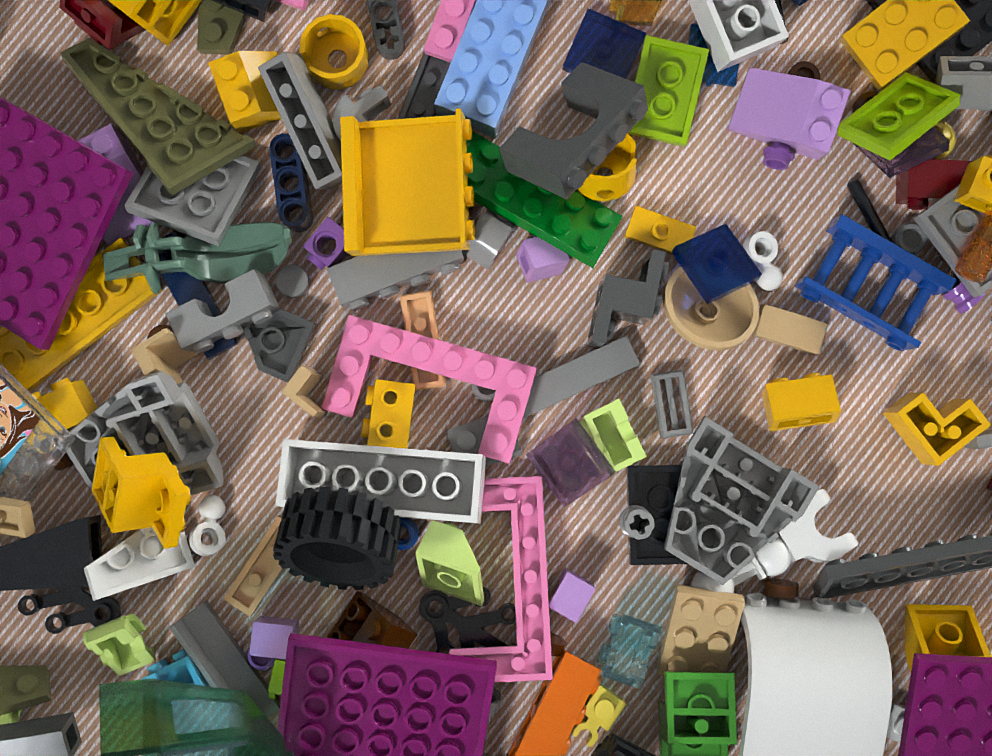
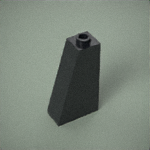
M101 515L80 518L1 546L0 591L89 586L84 567L102 556Z

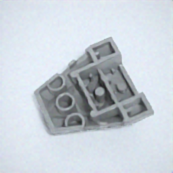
M163 371L131 380L59 440L90 490H92L100 438L114 436L120 449L125 450L126 456L165 452L172 465L177 467L178 475L183 484L188 486L190 495L221 487L224 483L222 463L216 454L220 446L216 433L189 385L184 382L177 384L172 376Z
M704 416L686 446L664 549L724 585L755 558L754 554L767 542L772 543L778 538V533L791 521L796 522L803 516L820 486L792 469L782 468L733 438L734 433Z

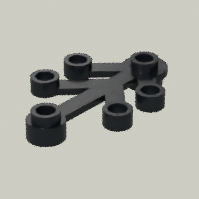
M483 586V591L487 594V598L482 607L486 606L491 598L490 591L485 586ZM432 590L422 597L419 611L426 621L433 624L437 642L436 653H440V649L444 646L450 649L455 648L454 644L449 641L446 622L458 630L461 648H474L473 639L484 647L509 646L482 629V627L499 623L513 624L516 622L515 605L505 603L498 610L464 617L454 611V609L473 605V603L453 596L449 597L438 590ZM432 601H439L442 604V609L438 612L432 611L430 603ZM504 609H512L515 613L513 618L505 619L502 616Z
M83 587L55 588L59 592L40 596L30 594L22 597L18 602L19 612L26 616L35 614L43 608L76 602L86 609L67 615L64 612H56L48 616L45 621V627L52 634H57L68 627L91 623L94 627L121 617V606L115 598L107 596L93 601L92 595L86 592ZM28 599L34 603L33 610L28 609L26 606ZM100 607L106 609V619L100 617ZM55 617L61 620L62 625L60 628L54 626L53 620Z

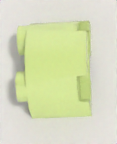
M620 399L584 415L583 420L578 422L585 439L591 438L596 447L591 452L599 468L606 466L609 472L613 474L647 457L629 423V418Z
M134 614L119 617L83 633V641L87 649L93 650L97 655H100L102 663L106 667L109 666L118 676L156 661L154 647L148 648L141 632L147 629Z

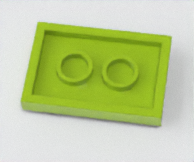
M645 36L634 82L644 85L648 111L644 118L638 121L628 132L629 135L681 147L687 145L709 49L653 36Z
M905 72L843 120L837 128L838 136L891 161L960 106L961 94Z

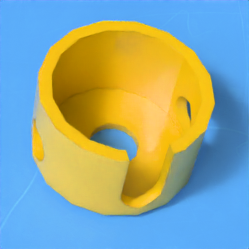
M328 14L316 18L306 26L301 35L299 50L310 75L317 83L328 89L342 90L352 87L363 78L368 68L369 53L361 30L352 20L342 15ZM334 51H342L347 56V62L341 68H334L329 64V56Z
M628 133L624 140L615 146L606 156L604 162L597 166L585 179L583 185L578 188L582 195L592 200L610 201L625 195L634 185L637 171V159H635L636 143ZM601 168H607L613 172V175L599 176L595 175V172Z

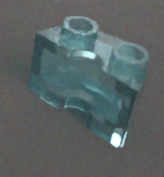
M614 613L608 627V632L612 633L608 645L602 644L597 663L603 664L602 676L641 689L648 670L651 652L657 645L663 627L624 613L621 615Z

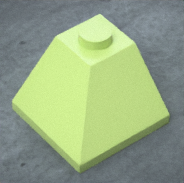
M432 520L415 552L422 586L441 591L482 607L484 594L481 570L463 530L449 522L440 523Z

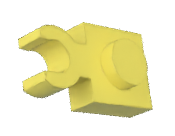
M600 683L595 694L589 695L584 705L586 707V718L578 726L574 725L572 729L573 736L577 737L581 730L588 729L591 733L586 740V744L592 747L598 739L597 730L601 726L609 731L627 705L626 701Z

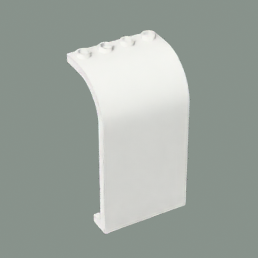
M759 593L743 595L745 605L741 622L745 631L748 651V690L739 756H883L892 704V669L884 631L867 604L853 599L846 600V602H834L822 597L804 600L797 597L795 599L766 597Z

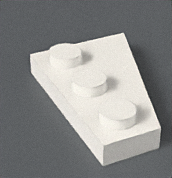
M153 527L139 529L84 567V572L92 599L95 601L194 568L195 565L184 531L180 532L177 547L164 549Z

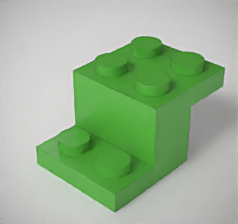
M664 671L665 701H658L659 756H728V745H737L735 673Z

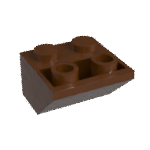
M357 590L327 638L409 649L418 634L398 615Z

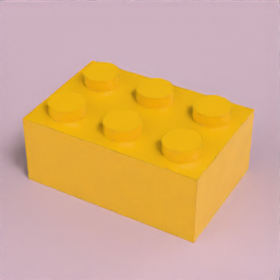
M887 0L844 33L841 37V43L879 92L963 29L970 20L955 0Z

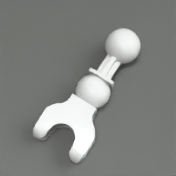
M821 489L816 492L802 517L796 522L791 521L778 533V538L772 543L767 542L754 554L755 558L724 585L698 571L693 577L691 587L708 589L715 592L734 593L735 586L755 575L759 580L766 578V576L781 575L789 568L791 562L793 563L801 558L809 559L816 563H828L857 547L859 542L852 533H846L836 538H828L822 536L816 530L814 523L815 515L830 502V497L826 490Z

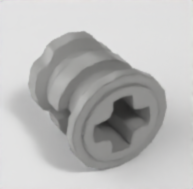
M630 505L620 514L619 525L627 536L639 540L651 535L655 524L652 515L647 509L639 505ZM635 515L645 519V522L640 524L641 529L638 531L629 525L634 522L633 516Z

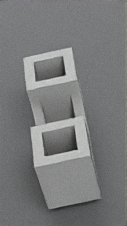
M253 269L225 283L230 296V303L227 310L219 316L214 317L208 304L197 299H193L165 313L181 349L200 354L214 347L213 342L219 339L234 338L244 332L242 328L252 323L258 325L270 320L273 317L272 313L280 310V307L265 275Z

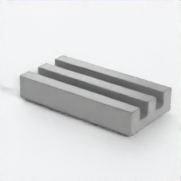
M684 370L651 374L650 378L660 438L693 434ZM675 377L677 378L684 429H679L671 380V378ZM664 379L672 428L670 431H667L660 380Z

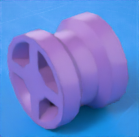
M956 278L957 280L951 291L941 295L946 300H952L955 303V309L962 314L974 307L985 296L986 292L979 297L973 298L960 279Z

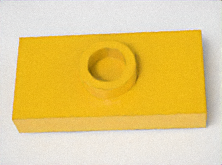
M635 206L624 238L684 259L687 256L696 227Z

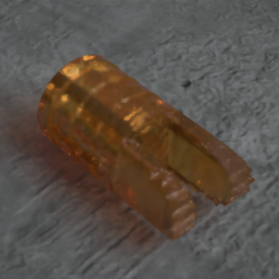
M990 214L983 218L964 254L959 259V263L955 266V271L960 276L978 283L985 281L987 274L992 268V215Z

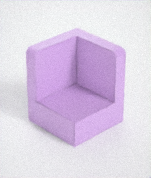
M539 237L523 240L516 254L527 283L562 274L570 261L567 253Z
M565 567L559 577L560 584L549 601V608L577 623L596 587L592 582Z
M267 616L258 617L253 621L250 655L286 659L288 638L290 633L298 634L299 620Z

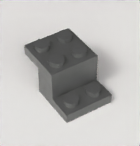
M652 249L643 260L639 281L605 274L598 286L586 346L600 348L609 339H612L616 325L615 319L643 325L651 320L654 314H659L662 295L657 294L661 282H665L669 269V263L664 262L666 252Z

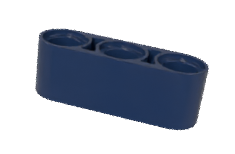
M281 133L276 135L269 145L278 215L280 220L289 229L302 233L307 231L313 223L307 171L290 135ZM287 146L294 147V152L290 157H280L283 148ZM297 177L299 179L295 189L285 190V183L289 178ZM294 209H303V216L299 221H289V215Z

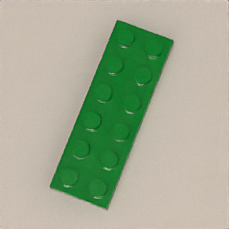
M472 131V139L466 140L467 153L471 152L473 159V173H468V186L473 187L474 201L594 268L623 216L599 202L582 195L577 190L566 200L507 172L499 151L500 147Z

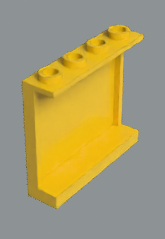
M461 108L455 109L456 115L364 122H358L354 116L340 117L345 252L352 256L470 250V240H475L474 220H469V207L474 206V191L472 186H468V173H473V159L471 152L467 153L466 140L472 139V128L470 119L465 118Z

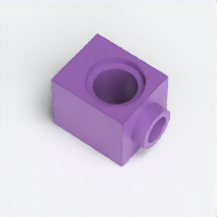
M328 216L303 246L310 253L307 259L321 271L325 266L329 268L341 263L348 255L344 251V229ZM327 240H335V250L331 254H322V244Z

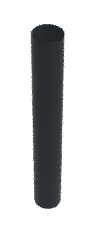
M859 179L847 184L871 231L893 243Z

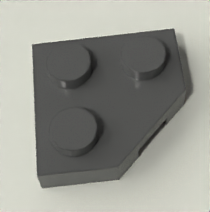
M280 308V310L272 313L273 317L270 320L258 325L252 323L242 329L254 354L258 370L289 382L296 373L316 324Z

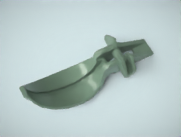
M276 222L235 224L229 227L220 246H216L189 235L183 238H160L157 223H150V226L140 224L137 225L133 235L135 245L103 254L105 281L145 275L152 292L157 294L161 290L159 274L186 272L196 279L218 284H225L253 269L266 274L274 270L287 255L288 247L292 243L291 229L282 223ZM171 252L172 260H159V253ZM145 255L146 264L130 267L129 257Z

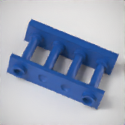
M843 214L834 218L826 229L827 233L833 235L832 239L834 242L813 279L805 276L797 280L794 286L802 290L800 294L804 298L816 303L821 301L887 339L885 343L889 347L898 351L918 348L921 342L909 335L931 295L934 296L951 291L957 279ZM852 246L861 251L862 259L842 294L839 295L826 288L824 284L844 249ZM880 262L889 268L890 275L868 312L852 303L873 264ZM908 278L918 284L917 288L919 290L896 328L880 318L901 281Z

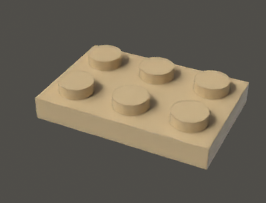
M676 584L656 667L657 675L664 676V671L726 672L745 605L743 595L715 592L708 589Z

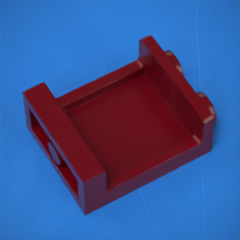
M60 0L59 8L108 49L146 31V29L108 0Z

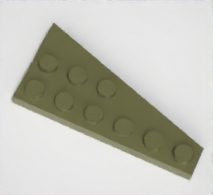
M90 38L60 52L65 64L171 195L178 193L256 147L253 138L246 134L242 136L232 130L227 122L222 119L216 120L206 114L201 106L165 84H158L149 79L147 73L139 68L133 69L123 63L119 56Z

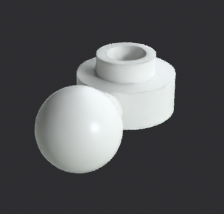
M760 231L749 235L745 239L743 254L749 263L759 265V271L756 275L758 286L763 290L772 291L777 289L783 280L781 270L772 265L771 262L777 256L778 243L772 234ZM755 245L760 249L759 254L755 251Z
M209 495L202 499L199 504V513L204 518L203 523L196 526L189 537L192 550L201 556L215 554L225 543V532L217 524V520L224 515L226 507L224 501L219 496ZM202 534H207L211 538L210 545H204L201 542Z

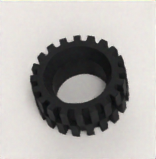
M312 487L306 488L303 494L298 491L292 494V498H288L285 503L273 548V556L275 560H279L278 565L283 569L290 568V574L295 577L302 575L304 576L303 580L309 583L318 581L321 582L320 586L328 588L329 585H337L338 589L347 590V586H352L355 590H364V585L369 588L378 587V583H387L388 578H391L393 575L402 529L401 519L399 515H394L395 510L390 506L382 507L383 501L377 498L368 500L366 499L367 494L359 491L354 495L348 493L349 489L339 487L338 492L331 491L330 487H320L319 492H316Z

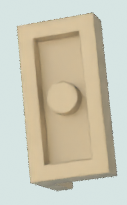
M167 328L162 329L131 349L144 376L163 371L172 376L177 384L183 383V380L176 368L197 355L195 352L181 349L175 334Z
M301 365L281 393L313 417H325L328 413L308 397L324 376L314 368Z

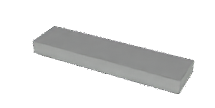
M626 335L535 377L523 418L641 365L628 336Z

